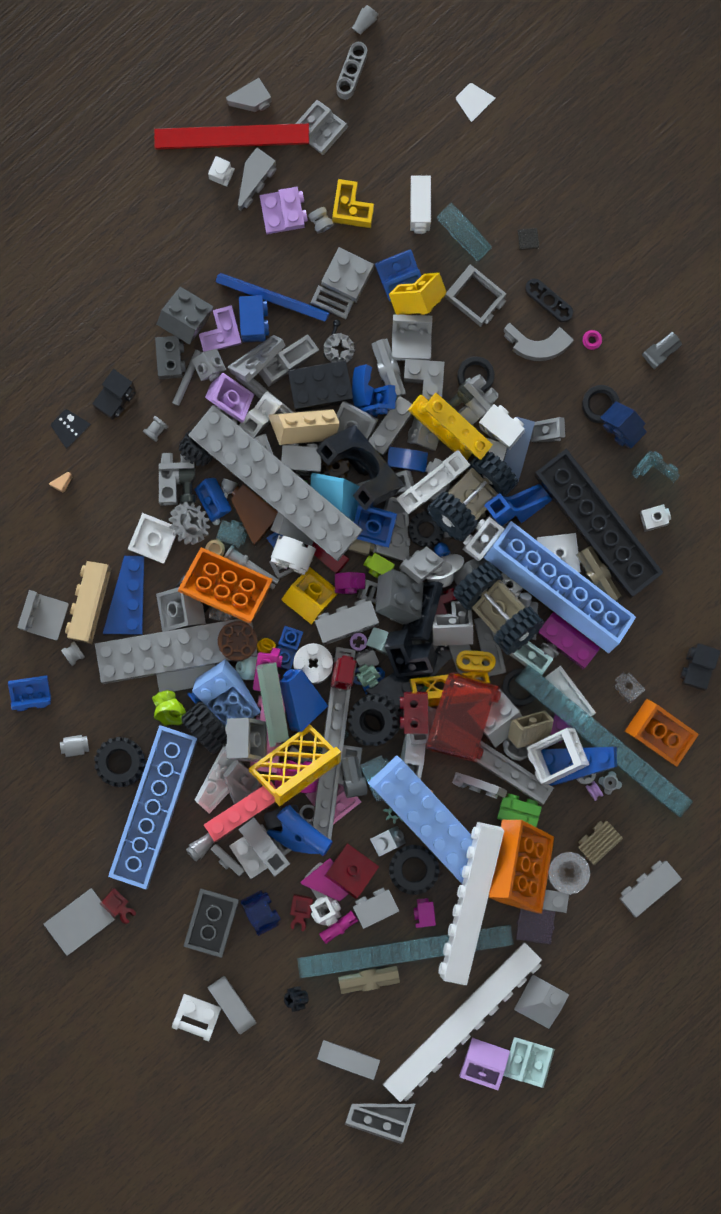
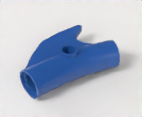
M287 805L276 816L281 821L283 831L271 829L267 831L269 836L295 852L324 856L333 843L332 840L303 819L291 805Z

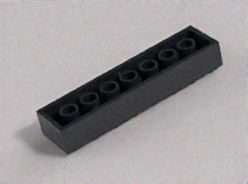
M567 449L535 472V478L588 546L593 548L599 560L605 564L610 574L630 599L663 574L660 567Z

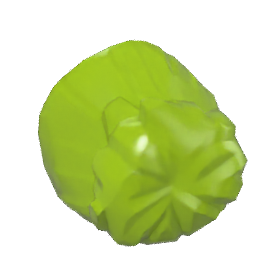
M165 690L158 692L152 697L156 706L154 712L156 720L160 721L164 726L183 724L181 717L186 711L183 705L175 698L173 691Z

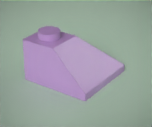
M222 373L210 384L205 398L243 423L254 394Z

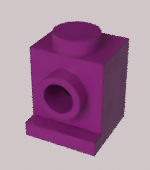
M346 572L335 574V593L351 595L356 594L357 590L365 589V573Z
M428 898L417 899L414 917L415 920L419 919V923H415L416 928L436 926L433 901L429 902Z

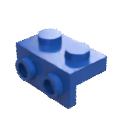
M386 385L374 389L370 406L360 408V410L373 417H377L378 414H388V411L395 409V401L397 399L395 385Z
M47 675L8 681L11 710L24 711L30 707L44 708L51 704V692Z

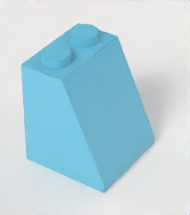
M312 473L311 487L354 522L359 503L353 495L360 486L344 478Z

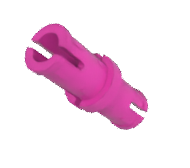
M350 911L335 924L319 933V935L327 944L339 934H344L346 929L359 920Z

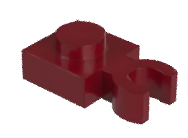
M115 888L99 903L113 917L119 914L120 920L124 924L130 922L126 918V913H129L131 916L136 915L133 909L125 907L128 901Z
M294 894L290 915L296 917L291 922V929H294L295 923L299 922L302 924L301 931L305 930L306 921L304 918L310 919L312 911L310 906L313 904L314 898Z

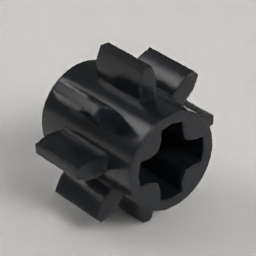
M301 986L287 989L288 993L284 996L285 1005L288 1008H292V1012L306 1009L305 1005L309 1001L308 993L305 990H301Z

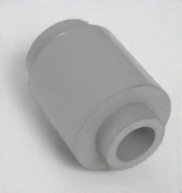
M87 736L64 737L63 742H60L61 754L71 757L84 755V752H89Z

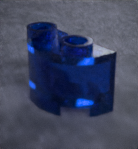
M260 890L240 901L258 936L279 926L280 916L276 909L271 910L269 903L272 901L267 892L263 893Z

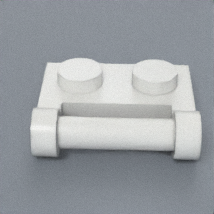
M184 994L172 1028L176 1030L179 1028L203 1037V1040L209 1042L221 1007ZM184 1015L208 1024L207 1030L181 1021L182 1016Z

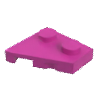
M330 858L301 881L302 885L338 901H341L348 895L346 891L324 876L333 864Z

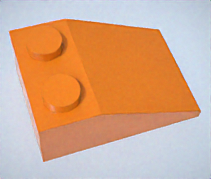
M648 699L645 700L625 730L630 736L676 767L699 735L662 707Z

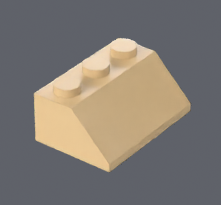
M334 410L269 415V420L279 445L324 441L326 438L337 434L340 424Z

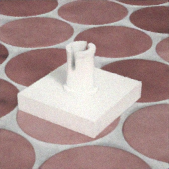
M576 533L537 537L539 543L578 573L581 572L580 562L576 556L578 553Z

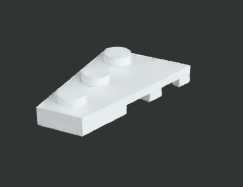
M224 746L195 798V801L209 814L229 793L223 774L234 760L227 759Z

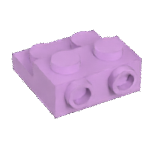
M298 187L281 189L279 192L260 195L266 234L305 228L304 222L308 221L306 210L301 208V203H304L303 192L298 191Z

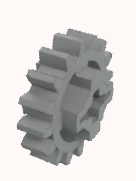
M184 502L170 512L172 517L169 518V521L173 524L169 528L174 529L173 536L178 535V541L184 539L186 545L190 542L192 545L197 542L199 543L209 534L206 531L210 528L206 524L209 518L204 517L206 511L201 512L200 505L195 508L194 502L190 504Z

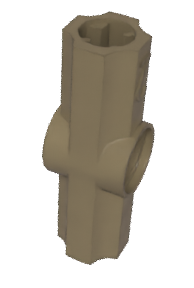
M591 546L576 554L586 571L587 579L614 600L621 597V594L611 580L612 576L604 563L600 562Z
M397 966L377 970L376 968L359 971L356 974L338 977L341 994L360 990L369 991L378 989L380 986L400 983Z

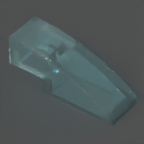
M452 203L437 216V220L451 233V236L477 261L492 248L474 225Z

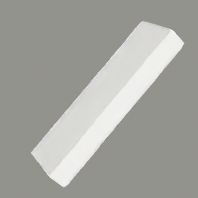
M561 666L545 677L579 725L596 713Z

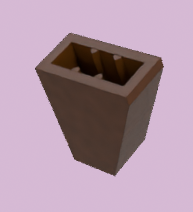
M243 484L241 488L237 486L231 493V496H233L231 501L252 544L256 546L272 527L278 512Z

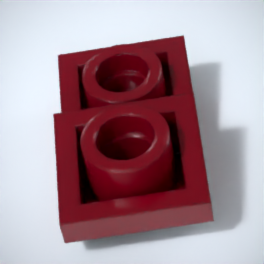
M313 541L312 547L316 549L314 555L336 574L350 560L345 554H343L339 561L335 560Z

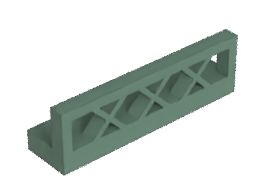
M276 662L257 665L270 747L276 746V743L286 742L289 739Z

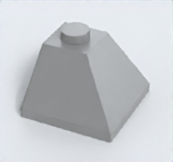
M178 588L156 594L162 632L206 624L203 604L200 601L178 592Z
M532 975L514 1010L549 1029L560 1013L569 994Z

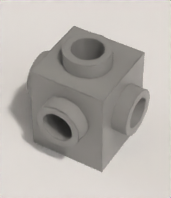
M217 349L202 352L192 359L201 381L208 379L210 382L214 381L226 370Z

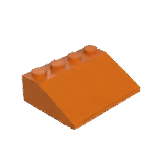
M201 547L178 588V592L247 623H251L261 608L273 579Z
M502 820L501 828L504 830L489 898L503 904L542 914L554 836L523 820Z

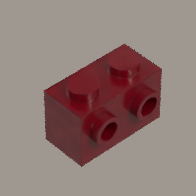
M404 692V697H400V709H404V717H400V729H404V734H428V692Z

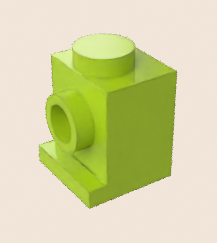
M376 553L373 556L369 555L363 564L369 569L368 573L376 578L395 567V564Z

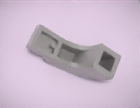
M511 323L503 331L505 333L504 337L510 343H516L512 351L520 357L532 361L553 359L564 353L574 341L560 327L549 338L542 341H533L526 338Z

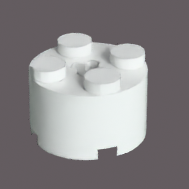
M279 535L271 555V562L284 569H287L289 566L294 572L305 575L316 549L308 545V548L304 547L305 545L301 541Z
M307 644L301 647L294 657V669L303 670L312 684L326 681L332 673V655L328 649L320 644ZM318 660V667L309 668V661Z

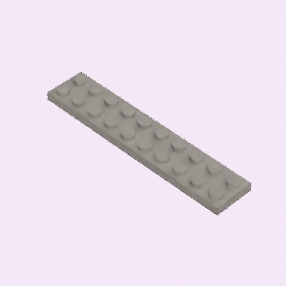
M215 405L211 406L188 436L335 560L339 561L363 530Z

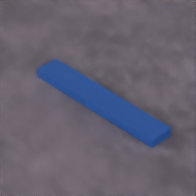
M222 273L218 274L216 278V283L252 296L262 295L263 300L324 322L330 314L328 311Z

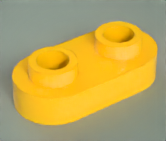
M464 650L456 658L457 667L466 672L489 673L495 668L496 659L490 652ZM467 659L469 664L465 665L462 661ZM487 661L489 662V665L484 666L482 662Z

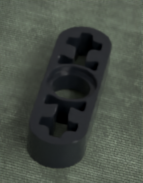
M531 279L527 282L525 287L526 294L554 318L562 323L568 322L572 318V307L538 279ZM537 284L538 290L541 293L543 290L546 291L542 294L541 299L537 298L540 295L537 291H533V293L530 291V285L534 286ZM552 296L555 303L551 306L546 305L544 297ZM558 302L561 303L559 305L561 310H568V317H561V312L558 309L555 312L552 310L557 306Z

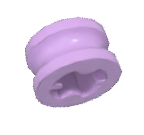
M356 633L350 639V646L353 650L362 651L367 646V638L364 634ZM357 637H361V641L364 640V645L361 644L360 648L355 647L356 644H353V640H357Z
M595 781L592 782V785L586 786L594 801L597 800L598 796H604Z

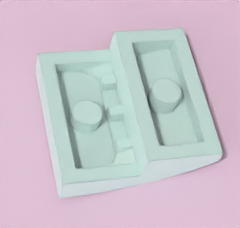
M514 1037L503 1076L544 1088L555 1049Z

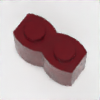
M343 655L342 658H338L337 662L334 663L331 680L332 688L349 690L353 686L357 661L353 660V657Z

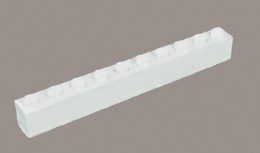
M523 943L383 1085L399 1102L403 1099L407 1101L414 1094L412 1090L417 1085L421 1087L428 1080L426 1076L431 1071L435 1073L443 1065L441 1061L445 1057L449 1059L457 1051L455 1047L459 1043L463 1045L471 1037L469 1033L474 1028L478 1030L485 1023L483 1019L488 1014L492 1016L499 1009L497 1005L502 1000L506 1002L513 995L511 991L516 986L520 988L527 981L525 977L530 972L534 974L541 967L540 962L542 959L526 943Z

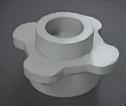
M543 642L540 646V650L545 655L547 654L552 658H556L559 655V652L556 651L557 648L551 643L546 644Z
M610 771L607 776L600 777L598 780L599 784L604 788V793L607 795L611 794L613 790L622 787V783L618 781L616 773Z

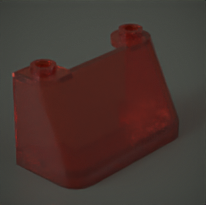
M449 673L427 740L426 749L471 762L481 760L484 749L481 748L480 742L491 707L500 700V686L461 673Z

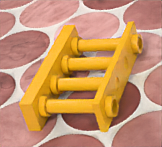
M434 393L429 401L423 395H419L408 409L413 416L453 452L459 450L466 460H468L472 453L481 460L493 445L437 393Z

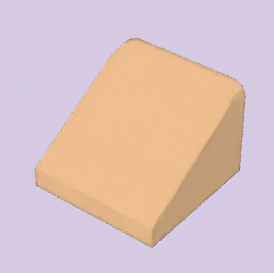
M67 472L50 482L49 485L64 493L73 478L72 474Z

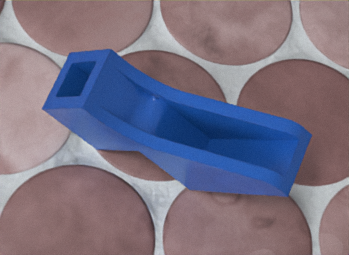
M537 484L510 497H504L499 493L484 506L493 519L500 526H503L515 516L520 523H523L551 502L552 498L541 484Z

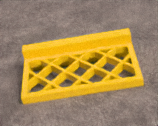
M309 724L302 732H298L249 768V772L273 795L275 802L281 806L341 762V751L337 747L333 748ZM310 732L315 738L314 741H303V736ZM290 745H300L299 752H287ZM302 746H314L313 754L301 753ZM316 747H325L328 750L325 754H315ZM275 756H285L284 764L272 763V759ZM287 757H299L298 765L286 764ZM301 758H313L310 765H300ZM260 767H269V775L259 774L256 770ZM283 768V776L271 775V769ZM286 769H297V774L293 777L285 776ZM270 780L282 781V785L275 790L270 785Z

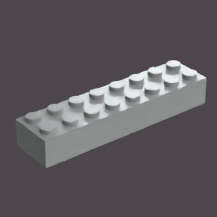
M235 619L95 643L101 683L107 684L161 673L217 665L225 659L228 662H235L226 658L219 650L218 635L224 625L234 621H245ZM251 622V623H247V624H249V625L253 628V623H252V622ZM257 648L251 657L258 656Z

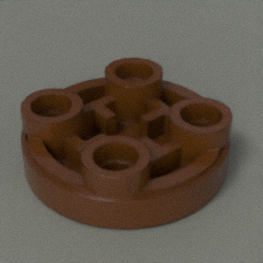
M230 622L224 625L219 632V650L226 658L232 661L246 660L252 656L257 648V635L254 629L245 622Z

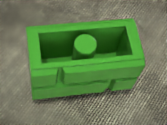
M508 793L507 797H502L497 819L501 821L523 820L537 827L542 807L538 806L537 801L527 799L526 802L520 801L519 796Z

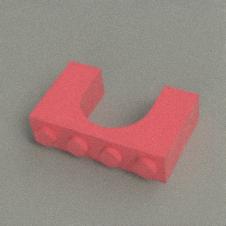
M270 781V785L276 790V787L274 786L272 781ZM262 786L205 823L204 826L214 842H218L253 816L276 804L275 798Z

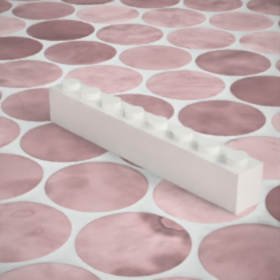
M477 822L476 827L472 829V846H469L467 850L468 862L467 866H464L462 870V877L464 879L462 885L458 887L457 896L459 899L453 908L454 920L453 924H450L448 928V935L450 937L448 943L444 945V961L439 966V974L443 981L467 985L504 834V830L499 826Z

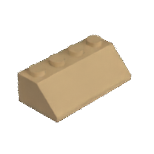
M87 561L86 566H82L80 576L83 577L81 585H77L75 595L78 596L76 604H72L70 611L73 617L71 623H67L65 633L68 634V639L92 645L111 573L109 565Z

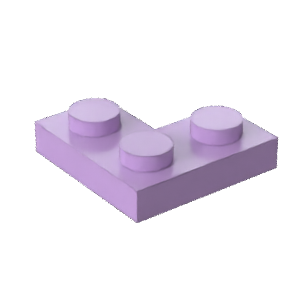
M232 305L213 310L218 329L199 334L203 352L213 349L221 350L242 344Z

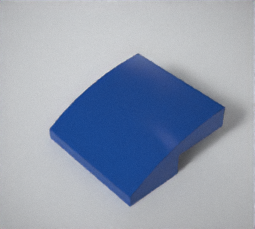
M411 249L374 263L389 302L391 301L389 293L397 285L413 284L421 277Z

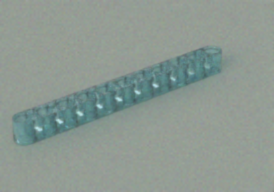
M527 665L515 679L521 687L568 726L575 728L576 732L592 746L617 747V766L674 814L681 818L693 803L689 797L532 667Z
M511 925L480 929L475 951L514 945ZM447 934L297 958L300 978L445 956L443 949L445 943H448L450 936Z

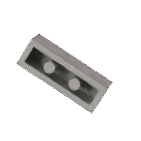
M401 396L395 402V409L388 412L369 439L371 445L382 458L412 416L408 411L412 404Z
M659 860L651 867L652 872L648 875L642 874L636 879L637 884L634 887L628 886L621 892L622 897L619 899L634 917L639 916L682 880L667 861L661 862Z

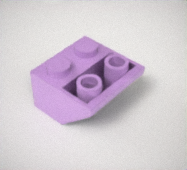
M472 1038L459 1075L460 1078L499 1090L510 1051Z

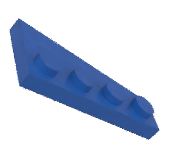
M124 556L103 634L143 635L144 556Z

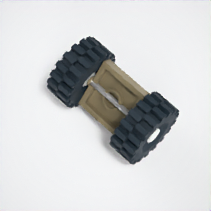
M488 451L481 460L475 457L469 463L468 472L448 492H441L427 508L429 515L432 516V520L436 521V525L441 527L445 533L447 532L450 537H454L455 540L464 541L478 526L477 519L487 510L484 506L499 493L506 497L518 484L515 473L511 472L512 469L506 465L505 461L500 460L499 456H495L493 452L489 453Z
M485 562L483 565H479L477 569L472 570L453 592V596L466 610L473 609L496 634L493 640L506 655H511L521 649L523 645H526L544 624L539 615L530 606L525 607L503 583V576L491 562Z

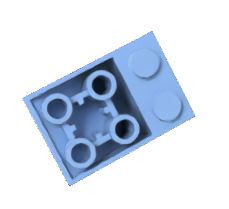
M226 659L196 678L192 690L193 693L225 727L227 719L253 718L261 712L239 673Z

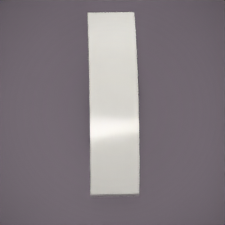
M457 450L444 460L441 465L396 499L405 511L410 514L451 483L470 464L460 451Z

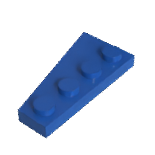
M617 747L583 748L589 765L549 785H560L574 779L617 767ZM567 748L541 750L550 775L574 765Z

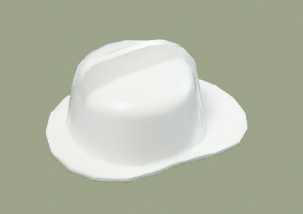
M449 554L442 557L444 560L442 566L426 578L427 581L441 582L444 584L443 587L451 585L454 573L464 564V558L461 555Z

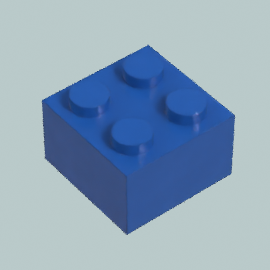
M262 295L239 297L242 343L265 341L266 336H269L268 320L264 318L268 316L267 301H263Z

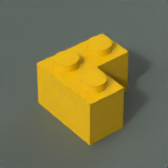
M338 179L332 216L333 223L371 228L374 204L356 201L358 182Z
M440 273L423 274L413 284L397 285L389 293V297L396 315H412L416 313L425 315L430 313L432 308L441 301L446 294V289Z

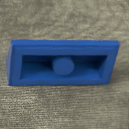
M216 478L204 479L194 489L211 522L218 520L232 510Z

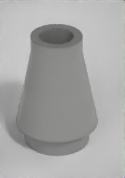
M366 5L365 8L361 9L352 29L361 35L377 20L379 14Z
M207 833L190 843L186 852L194 861L201 860L215 842L210 834Z

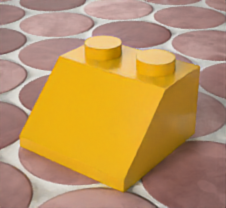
M309 567L305 575H301L290 586L281 600L312 625L318 618L317 616L321 615L337 596V593H335L333 585Z

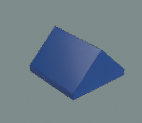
M358 504L354 523L363 531L357 539L389 548L397 521V513L375 507L365 511Z

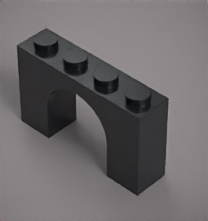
M356 425L326 438L316 450L327 465L343 458H349L365 467L369 473L370 481L362 484L353 495L365 511L395 496L404 485Z

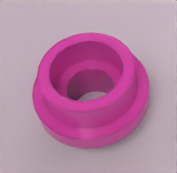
M595 330L587 331L582 339L583 345L590 350L599 348L602 343L601 334ZM593 337L596 342L592 344L588 339Z

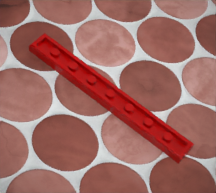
M309 123L154 129L156 150L310 144Z

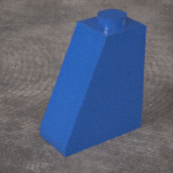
M290 669L284 673V678L279 681L289 727L291 731L302 732L328 705L303 670Z

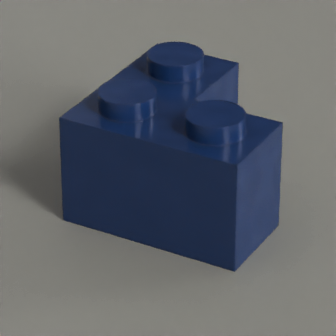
M617 401L600 417L605 423L603 427L610 434L613 433L616 436L614 440L622 447L625 445L632 448L647 433L643 428L646 423L636 411Z

